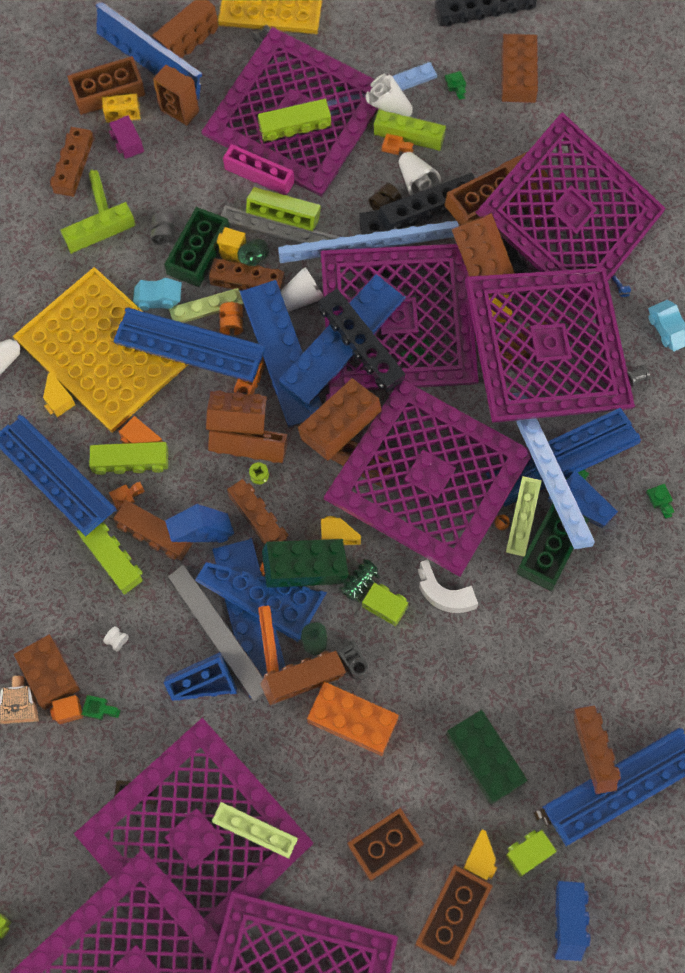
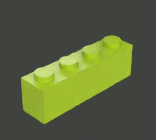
M326 99L260 113L258 114V123L263 141H273L281 137H291L298 133H308L315 129H325L331 126V114Z
M378 110L374 122V135L384 138L386 134L403 137V142H411L414 145L440 151L445 138V125L383 110Z
M253 187L247 197L246 213L309 231L314 230L320 218L321 205L257 187Z
M124 202L60 229L70 253H74L132 228L136 224L127 203Z
M166 442L90 445L89 467L92 473L97 475H105L106 472L124 474L125 471L144 473V470L160 473L168 469V446Z
M104 522L99 524L86 537L80 530L76 531L124 595L143 581L141 578L142 571L137 565L133 566L130 563L132 558L126 550L121 551L118 546L121 544L114 535L112 537L109 536L107 533L109 528Z

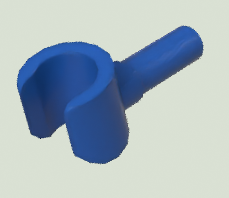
M615 275L612 277L619 293L631 292L629 285L623 286ZM622 294L620 296L628 297L630 294Z

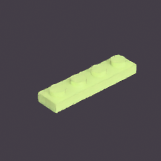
M237 288L173 306L169 311L172 320L185 323L219 313L220 305L226 302H236L242 306L244 304Z
M522 476L506 553L525 556L542 480Z
M222 802L212 820L213 823L287 858L290 857L298 839Z

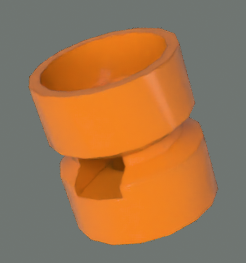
M236 302L221 304L219 307L220 332L230 335V328H234V335L241 334L243 332V320L241 319L243 318V306Z

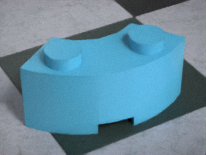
M163 278L158 281L140 280L134 287L133 303L142 311H148L149 308L171 309L180 302L182 282L169 278Z
M665 300L648 308L650 313L648 316L649 321L660 334L662 344L665 347H669L672 351L685 347V321L679 313L678 306L669 300Z

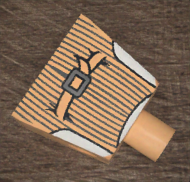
M13 676L12 687L1 689L0 724L39 721L33 691L30 686H24V676Z

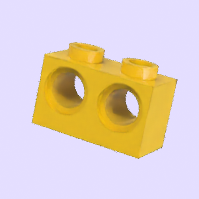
M137 94L102 97L106 123L128 115L131 120L141 119Z
M224 227L223 232L217 238L221 259L236 263L243 262L248 251L245 233Z

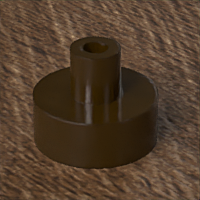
M544 808L533 813L536 821L543 819L545 826L552 824Z

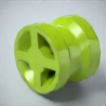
M257 462L249 468L250 478L253 483L261 485L267 482L269 473L265 464Z

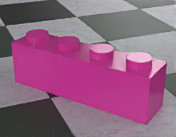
M231 144L223 156L225 170L287 196L294 184V172L235 145Z

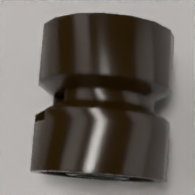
M386 183L379 189V192H376L368 199V202L375 211L380 210L381 206L402 199L399 190L393 184Z

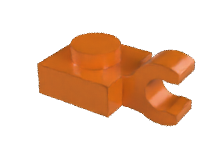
M386 134L382 145V152L399 155L400 151L403 153H413L414 149L412 148L414 144L403 142V137Z
M137 482L131 488H128L126 484L109 492L116 509L119 510L125 500L135 503L133 497L144 493L145 490L141 483Z

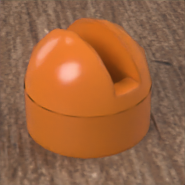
M504 514L497 516L494 521L495 527L498 530L508 529L507 527L510 525L508 516Z

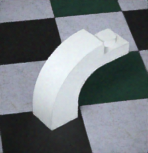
M425 560L420 563L418 573L420 579L425 581L420 582L419 588L423 596L433 606L451 613H463L477 609L478 602L472 586L460 590L445 589L436 581L429 561Z

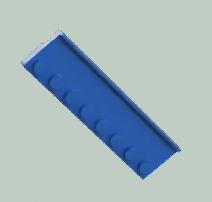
M103 2L96 4L97 34L129 57L133 56L136 62L154 75H157L165 65H168L171 68H176L181 74L191 77L194 81L197 101L199 100L201 89L199 80L202 77L200 71Z
M376 274L349 304L374 334L402 304L406 297ZM329 325L279 379V383L309 406L352 359L353 350L349 345L345 346L339 332H334ZM346 325L344 328L347 330H351L354 327L352 325ZM357 339L355 342L358 344H363L365 341L363 339Z
M274 280L243 291L240 290L239 292L257 343L266 347L262 356L287 426L293 427L303 423L322 404L319 396H317L308 406L279 383V379L303 352L277 281Z
M127 307L125 309L126 313L123 321L120 322L113 341L115 344L253 383L264 349L266 348L265 345Z
M619 408L548 441L564 477L567 478L575 471L578 473L639 444L641 439L639 433H636L633 429L632 423L625 413ZM532 456L504 502V506L517 501L522 476L542 480ZM500 470L494 471L495 477H497ZM486 472L488 479H491L489 472ZM543 480L541 483L540 490L546 488Z
M19 415L13 424L7 425L0 431V450L86 537L114 511L116 512L117 509L23 415Z
M252 538L212 549L216 565L228 567L230 570L241 573L244 571L250 573V575L262 576ZM225 599L233 634L264 678L267 669L260 619ZM273 628L278 668L281 671L285 667L276 629Z
M678 728L615 764L614 767L619 768L621 779L618 780L616 791L596 794L592 779H589L544 805L542 808H544L565 846L570 845L684 778V730Z

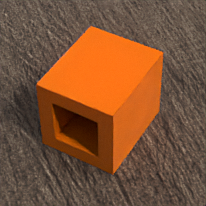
M76 695L52 701L53 708H50L51 717L59 725L83 718L80 700Z

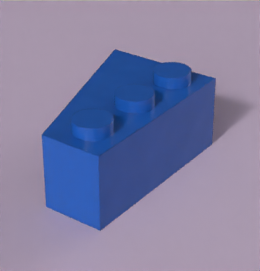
M576 471L566 479L582 515L589 519L588 522L603 528L616 516L618 511ZM549 496L547 502L553 503Z
M199 504L165 520L171 542L223 543L228 540V537L234 535L228 513Z
M221 652L168 675L164 680V685L172 701L194 699L203 696L212 697L229 693L237 694V686Z
M558 881L555 915L557 917L555 939H557L558 948L555 953V959L581 961L586 948L590 947V933H586V925H589V912H585V904H588V891H585L584 883Z

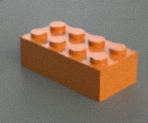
M326 682L323 683L307 717L309 724L380 756L383 755L399 719L398 714Z

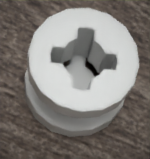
M114 626L106 634L103 642L106 645H111L113 650L118 652L123 644L127 642L129 636L126 633H121L119 628Z

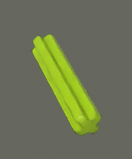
M90 170L89 178L100 213L109 208L98 170Z

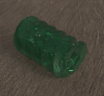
M253 239L241 246L238 251V259L241 263L248 266L257 265L268 256L269 247L264 240Z
M364 558L363 564L358 565V570L355 569L353 575L348 577V581L343 582V587H339V591L348 599L360 602L358 595L365 596L363 589L370 590L368 583H375L373 577L380 579L378 568L371 561Z
M313 622L303 628L301 637L304 650L311 655L322 653L326 649L328 641L327 631L323 624Z

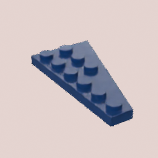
M208 562L205 563L195 579L196 582L260 619L258 608L270 606L273 628L296 642H299L327 593L310 590V588L304 586L267 588L264 576L258 577L244 571L241 573L230 570L228 567Z

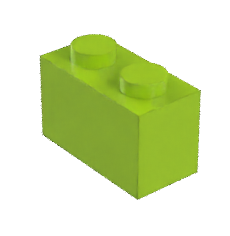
M374 583L362 601V607L396 627L408 608V602L404 596L391 593L390 589L385 585Z
M533 830L525 836V842L519 844L517 841L507 848L509 853L506 854V857L520 877L557 852L543 830L538 833Z

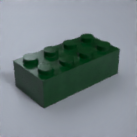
M195 207L164 263L167 275L200 287L219 252V244H217L218 235L223 232L224 227L230 229L228 218Z
M553 503L516 573L551 592L574 550ZM583 516V518H584V520H585V522H586V524H587V522H588L589 519Z
M343 539L266 542L262 550L267 588L343 584L349 576Z
M482 709L447 730L446 736L490 805L501 800L528 781Z

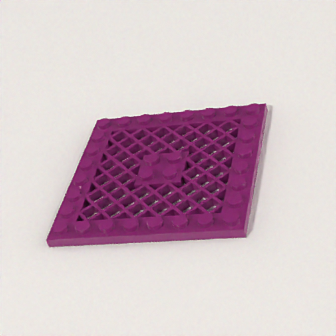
M272 27L203 128L202 135L228 149L232 144L294 172L295 184L322 197L378 111V108L366 101V93L371 91L372 87L370 85L375 79ZM285 56L286 61L277 62L278 57ZM300 64L301 68L292 70L291 65ZM288 66L289 71L280 72V68ZM269 70H277V74H268ZM315 72L316 76L307 78L306 73ZM303 74V79L295 80V75ZM291 77L292 81L284 83L282 78ZM329 79L330 84L322 85L321 80ZM280 80L281 84L272 86L271 81ZM268 82L269 87L260 88V83ZM318 82L319 86L310 88L309 83ZM306 84L307 89L298 90L297 86ZM344 86L345 91L337 93L335 87ZM333 89V94L325 96V90ZM283 90L282 95L275 96L274 91ZM271 92L272 97L263 99L262 94ZM321 92L322 97L313 98L312 93ZM359 94L360 99H351L350 95ZM259 95L260 100L251 102L250 97ZM347 96L348 102L340 103L339 98ZM321 99H326V101L336 100L337 104L328 106L330 112L339 110L340 115L331 116V128L319 129L320 131L312 133L310 131L303 135L298 133L294 137H284L282 140H273L263 144V137L256 119L258 114ZM274 103L275 107L266 109L265 104ZM262 105L263 110L254 112L253 107ZM250 108L251 113L242 115L241 110ZM343 108H351V112L343 114ZM253 119L254 123L245 125L244 120ZM342 120V126H334L333 122ZM242 122L241 127L233 128L232 123ZM256 129L257 134L248 136L247 131ZM333 133L334 139L326 140L325 135ZM322 137V142L314 143L313 138ZM310 139L311 144L302 146V140ZM298 142L299 147L290 149V143ZM286 144L287 150L278 152L277 146ZM325 147L326 152L317 154V148ZM313 149L314 155L305 157L304 151ZM301 152L302 158L293 159L292 154ZM324 158L323 162L320 164L319 159ZM316 160L317 166L308 167L307 162Z
M561 112L475 213L480 217L492 213L500 235L540 272L576 270V268H605L609 281L666 208L571 119ZM562 146H568V153H562ZM556 147L557 153H551ZM551 158H558V165H552ZM563 158H569L570 165H564ZM575 158H581L582 165H576ZM546 159L547 165H541L543 161ZM541 170H547L548 177H542ZM553 170H559L560 177H553ZM565 170H571V177H565ZM576 170H582L583 177H577ZM588 170H594L595 177H589ZM536 171V177H531V175ZM542 182H549V190H543ZM554 182L561 183V190H555ZM566 182H572V185L567 188ZM578 182H584L585 190L578 189ZM589 182H595L596 190H590ZM601 182H607L608 190H602ZM531 183H537L538 190H531ZM525 184L526 190H520V188ZM603 194H608L609 202H603ZM614 194H620L621 202H615ZM520 195H526L527 202H521ZM532 195H538L539 202H533ZM544 195H550L551 202H545ZM556 195H561L556 201ZM591 195H597L598 202H592ZM515 196V202H509ZM627 206H633L634 214H628ZM509 207H516L517 215H510ZM521 207H528L529 215H522ZM533 207H540L541 215H534ZM545 207H551L548 215H546ZM596 207L599 209V214H594L597 210ZM604 207H610L611 214H605ZM616 207L622 208V214H616ZM535 219H541L542 227L535 226ZM547 219H553L554 227L547 226ZM594 219H600L601 226H595ZM606 219L612 220V226H606ZM617 219H623L624 226H618ZM523 220H529L530 227H524ZM588 221V222H589V226L583 227V226L586 224V222ZM584 231H590L591 239H584ZM595 231H601L602 239H596ZM607 231H613V239H608ZM619 231H624L619 237ZM536 232H543V239L537 240ZM548 232H555V239H549ZM560 232H566L567 239H561ZM578 233L579 239H573L572 235L575 236ZM597 243H603L604 251H598ZM609 243H614L609 249ZM550 244H556L557 252H550ZM562 244H568L569 252H562ZM573 244H580V251H574ZM585 244H591L592 251H586ZM563 256H569L570 264H564ZM575 256H581L582 264H576ZM587 256H593L594 264L587 263ZM598 256H604L599 262ZM583 292L578 295L585 301L589 298ZM574 301V303L581 309L582 306L578 304L576 301Z
M457 244L321 250L323 297L337 288L350 303L353 298L351 299L345 293L351 288L357 295L369 281L362 275L367 270L374 276L377 274L406 297L402 304L374 333L376 336L381 330V336L386 337L383 341L378 337L377 339L389 354L398 360L397 364L399 366L403 364L407 367L401 368L405 373L406 382L417 388L478 384L474 326L465 279L469 277ZM391 267H399V268L395 271V270H394L393 268H391ZM439 267L446 271L442 277L435 272ZM403 268L410 273L406 279L399 274ZM421 268L428 272L424 278L417 273ZM385 269L392 274L388 279L381 275ZM349 271L355 275L351 281L344 277ZM431 275L438 280L434 286L427 281ZM449 275H450V283H448V282L445 280ZM413 276L420 281L415 287L408 282ZM395 277L402 282L397 288L390 283ZM358 279L365 284L361 289L354 285ZM341 280L347 285L343 290L341 288ZM441 283L448 288L444 294L437 290ZM423 284L430 289L425 295L418 290ZM404 286L411 290L407 296L400 291ZM450 292L452 295V301L446 297ZM414 293L421 298L417 304L416 297H412ZM432 293L439 297L435 303L428 298ZM424 301L431 306L427 312L420 308ZM442 301L449 305L446 311H443L438 306ZM452 309H453V318L448 315V313H449ZM433 310H436L441 315L437 320L430 316ZM341 311L333 312L334 315H339L341 313ZM417 312H419L422 315V318L419 321L417 318ZM325 317L326 329L330 325V321L327 319V317ZM443 318L451 323L447 328L440 324ZM425 319L433 324L428 330L421 325ZM453 326L455 330V336L449 332L453 328ZM435 327L443 332L438 338L431 333ZM418 329L424 333L420 339L415 336L418 335ZM405 335L401 340L397 337ZM445 335L452 340L448 346L441 341ZM427 336L434 341L430 347L422 342ZM408 337L416 342L411 348L404 343ZM390 338L397 343L393 349L385 344ZM455 343H456V353H455L453 350H451V348L453 347V345H454ZM437 344L444 349L440 355L432 350ZM418 345L425 350L421 357L414 352ZM400 346L407 351L403 357L395 352ZM370 353L368 357L372 358L373 356L376 357V355ZM446 353H449L454 358L450 364L442 359ZM410 354L417 359L412 366L406 361ZM428 354L436 359L431 365L424 360ZM354 356L329 383V387L344 386L353 378L367 390L380 389L376 385V379L373 375H369L365 370H361L364 366L361 360H359L361 364L357 368L350 364L355 358ZM438 362H440L443 366H435V365H436ZM419 363H421V364H423L425 367H417V366H418ZM378 369L381 373L388 371L387 369Z
M605 268L472 276L465 279L492 423L609 412L619 408L630 410L635 407ZM537 292H544V294L541 296ZM583 292L589 298L585 301L578 295ZM522 293H527L525 297L520 295ZM565 293L569 297H571L572 300L570 302H567L561 296ZM547 294L555 299L552 304L544 298ZM529 295L538 301L535 305L527 300ZM512 296L521 302L518 307L509 301ZM494 298L503 303L500 308L492 303ZM574 301L582 306L580 311L572 306ZM557 302L565 307L563 312L555 307ZM540 303L548 309L546 313L537 308ZM505 305L513 311L511 316L502 310ZM522 305L531 310L528 315L520 309ZM491 309L496 313L494 317L492 316ZM584 309L593 314L590 319L582 313ZM568 310L575 315L573 320L565 315ZM533 312L541 318L539 323L530 317ZM550 312L558 316L556 322L548 316ZM515 314L524 319L521 324L513 319ZM498 315L506 320L504 325L495 320ZM578 318L586 324L584 328L576 323ZM543 321L548 323L547 325H541ZM526 322L531 325L528 330L523 327ZM509 323L517 329L514 334L506 328ZM588 326L596 331L594 336L586 331ZM495 327L499 330V332L497 333V335H496ZM571 328L579 333L577 337L569 333ZM519 331L528 337L525 342L516 336ZM501 333L510 338L507 343L499 338ZM581 336L590 341L587 346L579 340ZM512 341L520 346L518 351L509 346ZM592 343L600 349L598 353L590 349ZM575 345L583 350L580 355L572 350ZM523 349L531 355L528 360L520 354ZM505 350L514 356L511 361L502 355ZM585 353L593 358L591 363L583 358ZM572 357L576 360L573 365L569 362ZM533 358H534V363H535V364L541 363V365L539 366V368L536 367L534 364L531 363V360H532ZM515 359L524 364L521 369L513 364ZM596 361L603 366L601 371L593 366ZM551 362H558V364L554 366ZM502 363L506 365V368L504 370L502 367ZM578 363L587 368L584 373L576 368ZM561 364L569 369L567 374L558 369ZM544 365L552 371L549 376L541 371ZM526 367L534 372L532 377L523 372ZM509 368L517 374L514 379L506 374ZM589 371L597 376L594 381L587 376ZM572 372L580 378L577 383L569 377ZM554 374L563 379L560 384L552 379ZM537 375L545 380L542 386L534 380ZM519 377L528 382L525 387L516 382ZM599 379L608 384L605 389L597 384ZM505 381H507L510 384L508 388H506ZM582 381L590 385L588 390L580 386ZM565 382L573 387L570 392L562 387ZM547 384L556 389L553 394L545 389ZM530 385L538 390L535 396L527 390ZM512 386L521 392L518 397L509 392ZM593 388L597 391L596 393H590V392L592 391ZM576 390H577L579 393H581V394H574V395H573V393H574ZM559 391L563 396H556ZM541 393H542L544 396H546V397L538 398V396H539ZM523 395H525V396H526L527 398H529V399H520V398H521Z
M404 380L395 387L381 408L382 412L376 416L324 495V500L461 577L529 462L531 454L527 447ZM415 411L417 418L408 419L406 413ZM402 414L404 420L398 421L399 417ZM431 420L433 427L424 428L423 422ZM418 423L420 430L412 431L410 425ZM406 426L407 432L399 434L397 427ZM393 428L394 435L388 436ZM448 429L450 436L441 438L439 431ZM435 432L437 439L428 440L427 434ZM422 435L424 442L415 443L414 436ZM409 438L411 444L402 446L400 439ZM465 439L466 445L458 447L456 440ZM396 440L398 447L389 449L387 442ZM451 441L453 448L445 450L443 443ZM384 444L385 450L378 451L381 445ZM439 444L441 451L432 452L430 446ZM426 447L427 451L422 450L419 455L417 448ZM481 448L483 455L475 456L473 449ZM413 449L415 456L406 458L404 451ZM468 451L470 458L462 459L460 452ZM400 452L402 459L393 461L391 454ZM455 453L457 460L449 462L447 455ZM387 455L389 462L379 463L378 456ZM498 457L500 464L492 466L490 459ZM374 458V460H375V465H370V466H368V465L370 464V462L372 461V459ZM485 460L487 467L479 468L477 461ZM415 462L409 470L408 463ZM472 463L474 470L466 471L464 464ZM403 464L405 471L396 473L395 466ZM459 465L461 472L455 473L456 468L454 466ZM391 467L392 474L383 476L381 469ZM377 470L379 477L370 478L368 472ZM500 470L497 477H495L494 471ZM489 472L491 479L483 481L481 473ZM364 473L366 480L359 481ZM476 475L478 482L469 483L468 476ZM405 477L403 481L405 484L400 485L398 478ZM463 477L465 485L456 486L455 479ZM394 479L396 486L387 488L385 481ZM450 481L452 487L445 489V487L447 486L448 482ZM381 482L383 489L373 491L372 484ZM492 484L488 492H486L485 486ZM368 485L369 492L360 494L358 487ZM480 487L482 494L474 496L472 488ZM411 489L413 496L404 498L402 490ZM416 490H418L419 492H421V493H423V494L417 495ZM467 490L469 497L460 499L458 491ZM398 492L400 499L390 500L388 493ZM454 492L456 500L447 501L445 494ZM384 494L386 502L377 503L375 496ZM441 495L443 503L434 504L433 499L437 501ZM371 497L372 502L368 501L365 498ZM428 498L429 506L421 507L419 500ZM482 500L479 507L477 508L476 501ZM414 501L416 508L407 510L406 503ZM471 502L473 509L464 511L462 504ZM401 504L403 511L394 513L392 506ZM458 505L460 512L451 514L449 507ZM388 507L389 512L386 511V510H384V509H382V508ZM445 508L447 515L438 517L436 509ZM432 511L433 518L425 520L422 512ZM418 513L420 521L411 523L409 515ZM473 515L468 524L466 516ZM405 516L406 522L399 517ZM462 517L464 525L455 527L453 519ZM448 520L451 528L442 529L440 522ZM435 523L437 531L428 532L426 525ZM422 526L423 531H421L420 529H418V528H416V527ZM464 530L463 534L459 539L457 531ZM452 533L454 541L446 542L444 534ZM439 536L440 541L435 539L434 537Z
M203 718L194 724L74 833L111 878L128 861L133 859L127 858L128 845L140 846L139 852L143 849V846H155L154 858L151 859L156 864L157 862H169L168 875L166 876L170 880L171 878L183 879V887L180 892L184 896L197 895V906L194 908L198 912L210 911L204 919L218 935L222 929L231 895V880L242 881L232 892L257 898L314 844ZM199 748H201L205 753H195V752H196ZM194 756L206 757L205 768H193ZM191 757L190 768L180 767ZM209 758L219 769H208ZM175 771L174 782H163ZM178 771H190L189 783L177 782ZM193 771L205 772L204 784L192 783ZM208 772H220L219 784H207ZM224 774L233 785L222 784V775ZM162 785L174 786L173 798L162 797ZM159 786L158 797H147ZM177 786H189L188 798H176ZM192 786L204 787L203 799L191 798ZM207 787H219L218 799H206ZM222 788H233V800H221ZM237 789L247 801L236 800ZM143 800L142 812L131 811ZM146 800H158L157 812H145ZM161 800L173 801L172 813L161 812ZM176 801H188L187 813H175ZM191 801L203 802L202 813L197 808L190 813ZM206 802H216L218 807L221 802L233 803V808H236V803L247 804V815L249 816L250 806L252 805L261 815L252 817L260 819L264 823L266 821L270 826L298 838L290 857L287 858L273 852L263 861V850H272L261 845L260 847H248L249 839L245 838V846H233L234 834L236 833L229 830H219V825L217 824L215 829L205 817L214 818L215 815L205 814ZM130 814L142 815L141 827H129ZM127 815L126 826H115ZM145 815H157L156 828L144 827ZM160 816H172L171 828H159ZM175 816H185L186 818L174 828ZM114 829L126 830L125 842L113 841ZM109 830H110V841H109L108 838L105 836V834H106ZM129 830H141L140 842H128ZM144 830L156 831L155 843H143ZM159 831H171L165 836L170 844L158 843ZM219 833L231 834L230 846H220L225 839ZM114 845H124V857ZM158 846L170 847L169 859H157ZM173 848L184 860L172 859ZM215 849L214 861L204 860ZM218 849H230L229 861H217ZM233 849L245 850L244 862L233 861ZM248 850H260L259 862H248ZM172 863H184L183 875H171ZM187 864L192 869L199 864L198 876L186 875ZM202 864H214V875L201 876ZM217 864L229 865L228 877L217 876ZM232 865H244L243 877H232ZM247 865L258 866L247 876ZM186 879H198V890L185 891ZM201 879L213 880V892L201 891ZM216 880H228V892H216ZM140 881L134 887H145V885ZM134 890L133 902L145 903L146 891ZM129 891L126 895H127L128 898L130 899V891ZM149 891V903H159ZM200 895H212V908L200 907ZM215 896H226L215 907ZM136 906L144 915L145 907ZM148 907V919H160V907ZM164 908L163 919H173ZM151 923L159 932V923ZM163 923L162 935L174 936L175 923ZM178 924L177 936H188ZM165 939L173 948L174 940ZM177 940L176 952H189V940ZM192 940V952H201V949ZM179 956L187 965L188 956Z
M142 849L10 973H43L45 970L46 973H50L51 969H62V973H66V969L78 970V973H82V970H94V973H97V970H109L107 973H210L211 969H206L207 957L213 962L219 935ZM140 881L145 885V887H134ZM134 890L146 891L145 903L133 902ZM130 891V902H118ZM149 891L159 903H149ZM114 906L113 918L102 917ZM129 906V918H117V907ZM133 906L145 907L144 919L132 918ZM148 907H160V919H148ZM164 908L173 919H163ZM101 921L113 922L112 934L100 933ZM97 922L96 933H85ZM116 922H128V934H116ZM132 922L144 923L143 935L131 934ZM147 923H159V935H147ZM163 923H175L174 936L162 935ZM178 924L188 936H177ZM84 937H96L95 949H83ZM80 938V949H68ZM100 938H112L111 950H99ZM115 938H127V950H115ZM131 938L143 939L142 950L137 944L130 950ZM146 939H158V951H146ZM162 939L174 940L173 952L161 951ZM177 940H189V952H176ZM192 940L202 952H192ZM67 953H79L78 965H67ZM83 953L95 954L94 966L82 965ZM63 954V965H51ZM99 954H111L110 966H98ZM114 954H125V956L114 965ZM147 955H157V967ZM161 955L173 956L172 968L160 967ZM176 956H188V968H175ZM238 956L233 972L243 967ZM191 957H204L203 968H191Z
M231 892L210 973H240L243 970L246 973H251L248 967L256 962L260 963L264 971L263 973H270L280 967L283 973H287L283 964L291 959L294 960L298 967V970L293 973H305L304 970L313 964L318 973H330L334 970L336 973H341L338 967L346 962L351 966L353 973H360L368 968L367 973H390L398 936ZM247 920L254 921V923L245 927ZM260 923L275 928L265 934ZM257 925L262 936L252 942L246 931ZM281 929L295 932L296 934L286 939ZM278 931L283 942L273 947L268 936ZM244 934L249 944L239 950ZM302 935L317 939L307 945ZM299 937L304 947L294 953L288 942ZM264 939L270 950L259 956L254 945ZM323 940L336 943L337 945L328 950ZM319 942L325 953L314 958L309 948ZM286 945L291 955L280 961L275 950ZM344 946L358 949V951L349 956ZM251 947L256 959L246 964L240 953ZM340 948L346 958L336 964L330 953ZM306 950L312 961L302 967L296 956ZM365 951L371 953L370 960ZM272 953L278 964L267 970L262 958ZM361 953L367 964L356 969L351 959ZM238 956L243 967L233 972ZM327 956L333 967L322 972L317 962Z

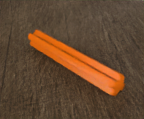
M261 606L258 608L267 673L273 670L279 672L270 606Z

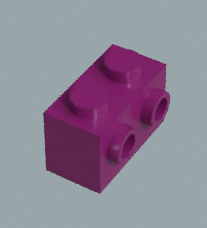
M129 115L109 123L112 141L116 140L117 144L115 146L119 154L122 153L125 159L144 152L142 141Z

